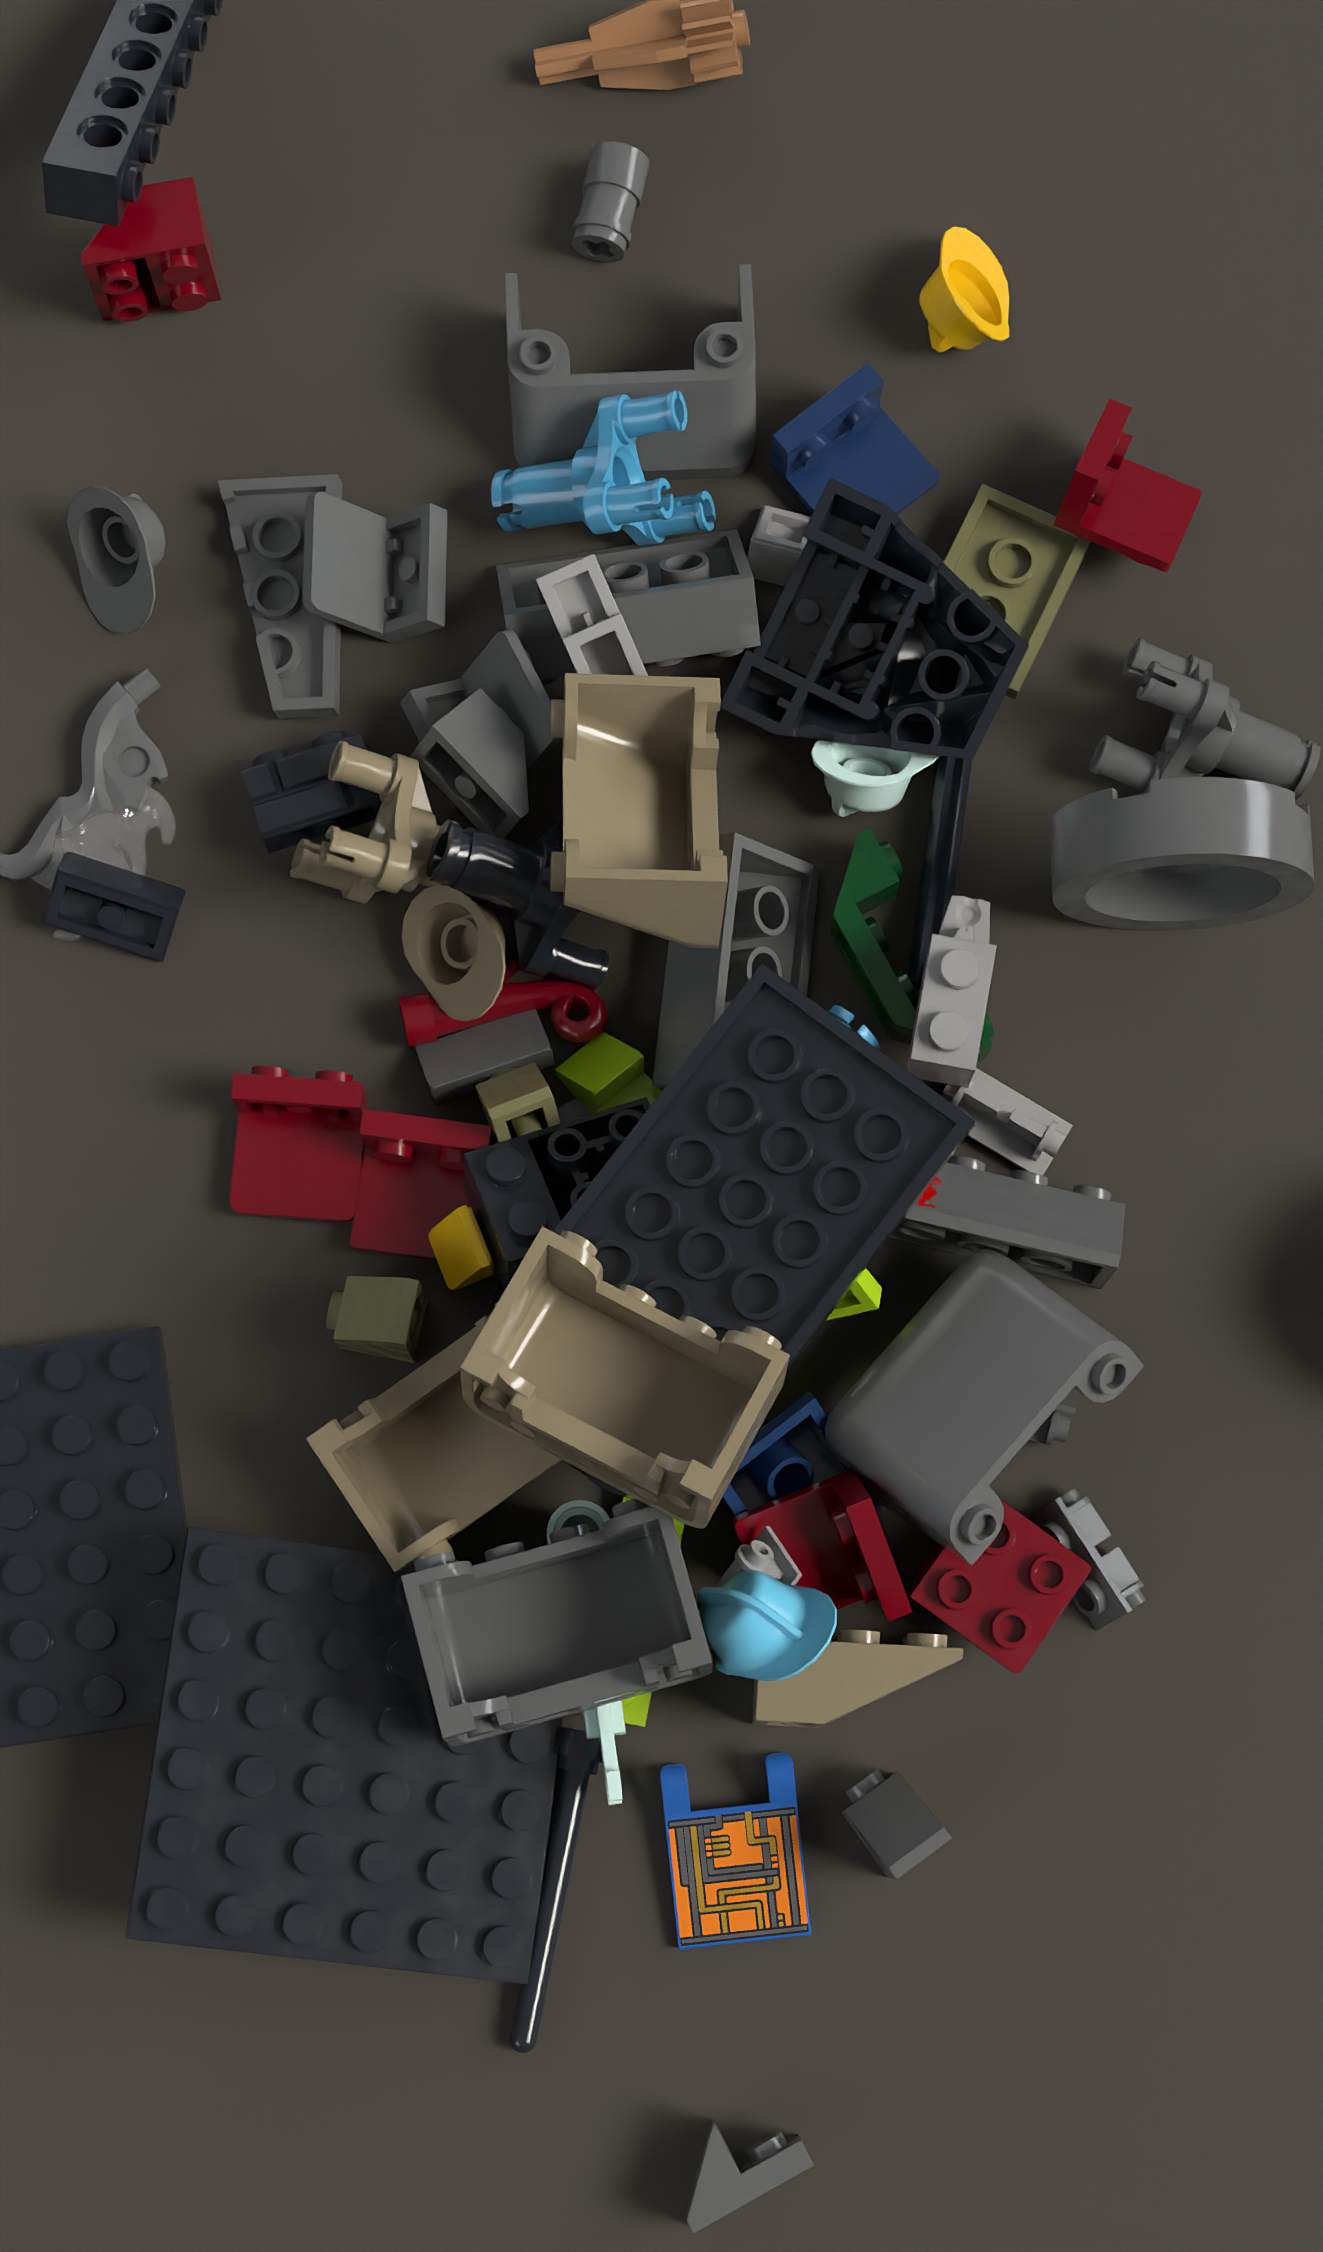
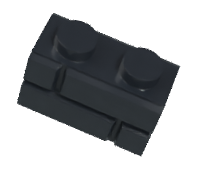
M346 731L328 732L312 741L313 748L291 755L288 754V751L282 749L268 751L253 759V767L241 770L260 833L269 854L298 845L302 838L311 841L323 837L332 825L339 827L340 830H345L376 820L382 803L379 797L380 794L328 779L330 760L339 741H344L348 745L366 750L361 733L348 736Z

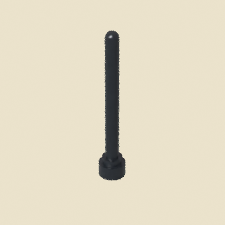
M559 1726L554 1753L560 1754L558 1767L564 1769L544 1867L528 1984H521L510 2036L512 2048L519 2053L530 2052L537 2042L590 1774L597 1775L599 1762L603 1763L599 1738L587 1739L586 1731Z

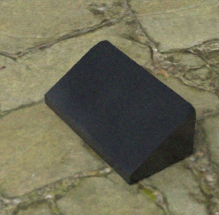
M65 852L55 874L42 923L163 963L186 892L180 887L73 852Z

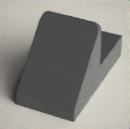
M712 2119L686 2213L687 2222L693 2234L814 2166L799 2134L787 2141L781 2131L766 2137L746 2150L750 2162L739 2167L715 2120Z

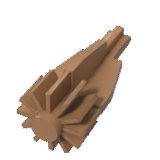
M644 0L590 24L589 39L533 49L536 75L539 78L540 85L598 75L601 87L670 90L742 76L743 58L740 48L750 46V35L745 10L734 11L733 0Z

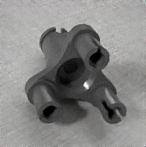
M1140 637L1135 641V645L1131 647L1126 658L1123 675L1141 680L1140 682L1146 685L1145 688L1142 686L1138 688L1136 695L1138 700L1147 701L1173 712L1167 734L1160 752L1157 751L1154 755L1123 744L1105 734L1099 741L1092 756L1090 772L1099 773L1137 789L1138 794L1150 792L1149 780L1201 777L1216 768L1240 779L1265 782L1295 792V801L1301 797L1317 768L1321 751L1318 743L1311 740L1303 743L1297 734L1240 711V701L1229 696V687L1213 680V664L1192 654L1185 659L1147 643L1146 640Z

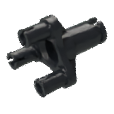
M452 820L446 821L440 828L429 855L427 876L431 877L430 881L438 884L447 881L451 884L450 888L510 908L520 970L539 977H544L547 973L586 985L590 989H597L605 978L609 964V954L605 950H597L561 937L571 921L582 911L563 905V892H550L551 852H563V820L558 821L531 848L472 827L463 830L462 827L458 826L459 823Z

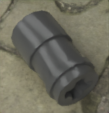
M615 141L601 142L592 148L582 187L583 199L579 215L574 220L572 226V246L584 257L600 262H616L624 257L625 251L630 247V230L635 210L640 206L649 170V159L639 149Z

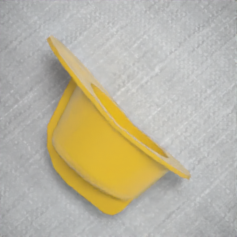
M952 227L944 232L940 247L939 266L922 288L919 295L921 309L928 321L931 346L939 353L951 347L963 351L971 350L990 338L1000 342L1009 338V291L1000 263L991 249L977 235L966 228Z

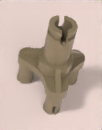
M339 741L330 760L328 779L380 794L379 797L382 803L368 838L340 830L339 827L333 825L329 827L325 834L326 838L331 839L330 843L323 841L322 845L302 838L293 855L291 863L293 868L290 871L291 877L301 878L342 891L343 898L366 904L374 893L381 890L396 894L399 890L411 892L417 885L426 888L439 885L430 881L431 877L427 876V863L433 842L442 826L436 824V817L431 811L418 760L397 753L389 758L348 745L347 742ZM447 881L441 883L442 885L451 886ZM467 894V895L470 896V897L474 900V902H476V903H479V904H480V903H482L483 901H488V900H485V899H482V898H479V897H476V896ZM488 901V905L491 908L501 910L505 907Z

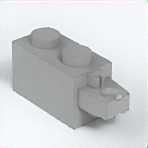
M952 895L939 935L932 934L926 954L906 1070L918 1079L968 1088L975 1073L997 945L989 944L990 902Z

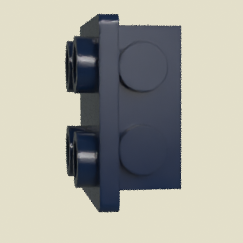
M868 362L772 435L770 466L812 514L830 478L888 505L897 515L939 483L940 475L880 407L884 380Z

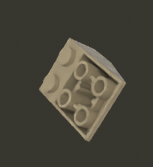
M840 1630V1634H836V1642L830 1641L817 1660L799 1674L781 1681H760L754 1679L752 1725L819 1728L963 1659V1648H947V1635L909 1633L907 1637L902 1638V1645L880 1644V1632Z

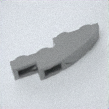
M594 553L535 579L577 674L648 676Z

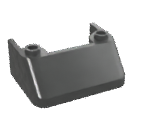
M739 264L737 322L715 323L705 328L698 335L694 344V369L570 374L569 350L566 343L557 334L543 329L522 330L517 273H505L508 373L513 453L516 468L573 459L576 451L583 448L597 415L599 402L604 397L627 394L631 399L666 394L674 390L680 391L684 397L687 408V425L683 431H667L637 436L635 441L636 450L645 480L653 481L662 477L666 480L728 478L737 476L750 467L756 453V348L751 264Z

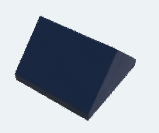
M810 1392L757 1432L719 1502L732 1519L741 1513L849 1470L830 1450L825 1441V1426L828 1417Z

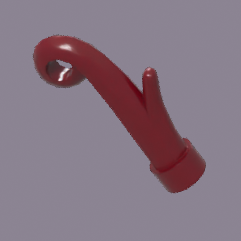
M511 958L505 962L506 970L502 989L494 1005L480 1018L467 1022L450 1018L438 1006L434 998L428 996L427 992L398 998L401 1021L408 1048L437 1042L438 1036L489 1023L534 1009L540 1011L552 1008L551 1019L553 1027L563 1039L571 1042H586L596 1038L604 1031L608 1022V1010L604 1000L593 989L577 982L538 980L505 984L519 970L516 958ZM573 1007H576L586 1012L588 1017L583 1021L575 1022L569 1020L567 1014Z

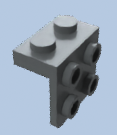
M325 492L309 495L306 499L302 597L307 611L392 644L445 627L447 510L428 503L385 518Z
M505 630L496 633L460 679L409 690L400 704L419 742H421L433 724L481 688L497 706L501 707L509 715L511 721L524 733L528 778L560 742L561 738H550L551 701L533 668V662L529 653L523 648L517 634L513 630ZM447 797L452 809H458V807Z

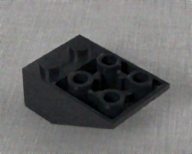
M647 1097L464 1153V1192L504 1291L542 1226L552 1232L650 1108Z

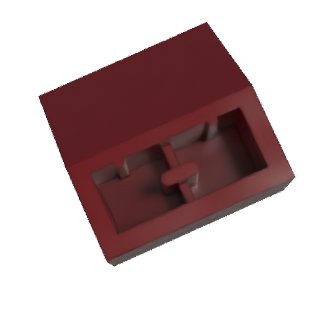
M194 177L143 185L139 201L137 203H129L120 226L104 224L81 253L82 265L103 321L115 319L121 322H131L145 317L147 313L173 308L179 311H193L202 308L207 302L221 300L210 234Z

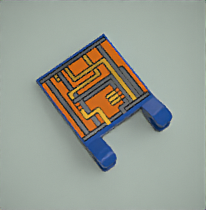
M771 1753L765 1758L770 1802L691 1810L688 1779L684 1765L671 1764L661 1767L660 1778L679 1950L811 1935L793 1760L788 1753Z

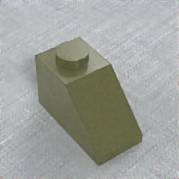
M535 1062L520 1068L511 1067L492 1074L487 1081L475 1085L489 1126H492L496 1143L561 1124L552 1092Z
M347 1276L344 1292L334 1291L331 1296L326 1329L335 1330L333 1340L340 1349L415 1363L428 1300L419 1280L397 1277Z

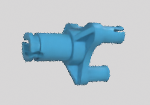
M674 390L666 394L631 399L627 394L604 397L599 402L597 415L583 448L576 451L573 459L519 467L515 471L506 469L496 472L491 486L492 506L498 507L507 503L513 504L512 512L503 513L498 516L497 521L503 530L513 532L520 530L522 527L533 529L583 521L592 533L596 535L617 532L622 529L639 546L662 543L665 540V536L712 531L715 526L712 520L716 519L711 495L707 491L673 497L672 493L660 495L662 491H668L671 488L669 482L663 477L646 482L636 450L635 441L637 436L685 430L687 425V408L681 392Z

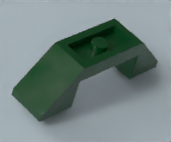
M868 827L858 832L833 913L830 933L888 1037L891 1040L911 1045L916 1016L914 1006L918 1005V995L906 973L901 970L895 974L883 954L889 950V946L877 921L872 916L865 920L862 916L896 898L900 882L898 876L903 873V870L890 843L886 840L878 843L872 830ZM986 1012L977 1064L987 1059L992 1047V1042L989 1038L995 1035L994 1028Z

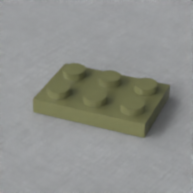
M982 484L944 564L970 589H973L1029 644V648L1006 693V696L1016 700L1091 545V541L1083 540L1073 533L1054 526L1056 516Z

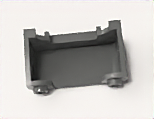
M982 1249L973 1252L957 1267L837 1403L826 1422L825 1441L840 1461L849 1470L853 1469L863 1486L881 1505L972 1566L994 1541L1001 1530L1004 1519L1003 1504L989 1486L1073 1388L1093 1402L1104 1403L1117 1397L1142 1370L1144 1365L1126 1344L1018 1264L995 1250Z

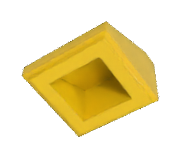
M467 1205L457 1208L431 1229L429 1241L447 1287L450 1290H458L493 1276V1271H495L493 1261L471 1207L468 1208Z

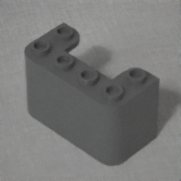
M632 1499L612 1507L614 1518L603 1523V1530L590 1533L588 1524L570 1526L549 1534L551 1544L525 1551L523 1542H516L490 1549L484 1553L486 1562L474 1566L469 1561L455 1560L454 1552L439 1553L414 1562L416 1572L403 1575L401 1579L441 1734L450 1746L463 1745L682 1684L712 1673V1658L671 1517L637 1499Z

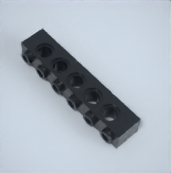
M223 0L116 1L42 160L46 213L117 227L120 226L129 203H137L139 201L143 186L144 168L147 163L154 164L157 159L161 129L163 125L171 126L174 120L179 88L187 89L191 79L195 51H204L208 37V21L211 16H219Z

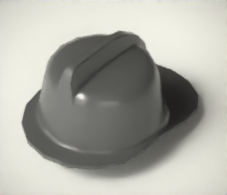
M89 486L75 494L69 504L67 518L83 591L90 610L100 624L114 633L130 634L143 628L152 614L156 598L153 572L165 554L166 537L164 527L157 514L148 504L142 501L138 494L133 493L120 496L106 487Z

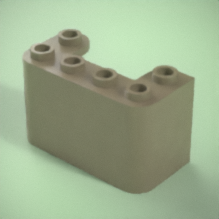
M542 1226L460 1367L462 1398L464 1402L490 1422L669 1517L695 1528H705L783 1386L790 1355L781 1350L782 1345L775 1337L759 1328L746 1326L743 1332L729 1330L720 1342L715 1339L717 1336L715 1331L702 1321L687 1315H682L678 1320L655 1308L656 1302L652 1297L634 1286L621 1284L619 1289L603 1281L602 1265L595 1258L598 1251L591 1242L571 1231L563 1230L558 1235Z

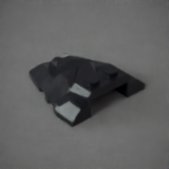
M830 478L802 534L807 540L806 545L760 637L761 646H756L753 653L746 650L721 701L720 708L779 736L801 737L973 761L1019 669L1029 644L973 589H970L946 566L945 562L930 547H927L888 505Z

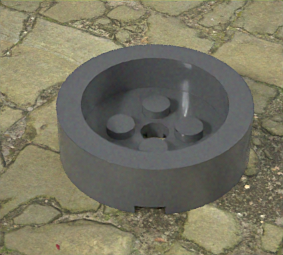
M1182 777L1149 780L1150 792L1118 799L1117 791L1114 788L1100 790L1066 804L1050 820L1053 904L1063 914L1086 923L1132 930H1188L1226 926L1283 912L1303 902L1314 890L1310 806L1308 803L1295 805V792L1277 785L1223 777Z

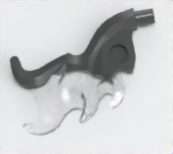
M147 668L143 669L122 686L117 681L98 702L87 720L81 740L82 784L79 791L72 796L59 797L29 843L21 851L11 855L0 853L1 877L15 882L32 880L51 890L57 868L65 852H73L144 876L147 866L145 841L148 831L151 828L160 829L163 844L171 845L176 833V820L173 811L164 797L151 788L153 782L157 781L163 784L169 780L168 770L162 753L139 727L136 717L140 711L137 705L161 688L158 681ZM61 929L54 932V937L58 940L74 941L84 938Z

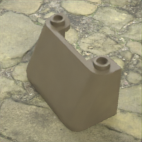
M565 673L563 700L551 699L550 738L562 739L563 852H551L550 892H563V905L688 948L718 949L728 884L727 856H723V850H719L716 767L719 739H716L715 724L717 711H720L721 704L720 678Z
M484 1316L474 1323L476 1325L474 1329L376 1398L364 1401L357 1406L359 1410L344 1418L340 1423L333 1419L306 1438L394 1572L410 1566L419 1559L439 1553L452 1552L453 1549L447 1540L562 1460L490 1422L464 1402L462 1398L460 1367L490 1316Z

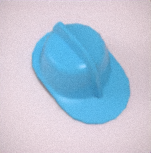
M753 1569L740 1571L729 1578L721 1587H701L697 1594L699 1602L705 1608L701 1623L707 1643L715 1652L714 1662L716 1668L727 1675H737L760 1681H781L799 1674L815 1662L825 1650L837 1625V1609L827 1594L812 1588L783 1584L771 1576Z

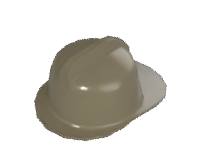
M442 884L424 889L411 901L404 916L402 942L405 957L438 1006L450 1018L466 1022L480 1018L494 1005L503 986L506 970V938L504 928L495 913L484 905L474 902L464 892Z

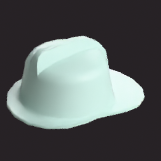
M824 740L817 741L811 751L814 765L824 773V782L829 795L832 797V809L839 817H845L858 811L880 812L893 808L902 800L911 777L934 763L940 757L878 747L834 743Z

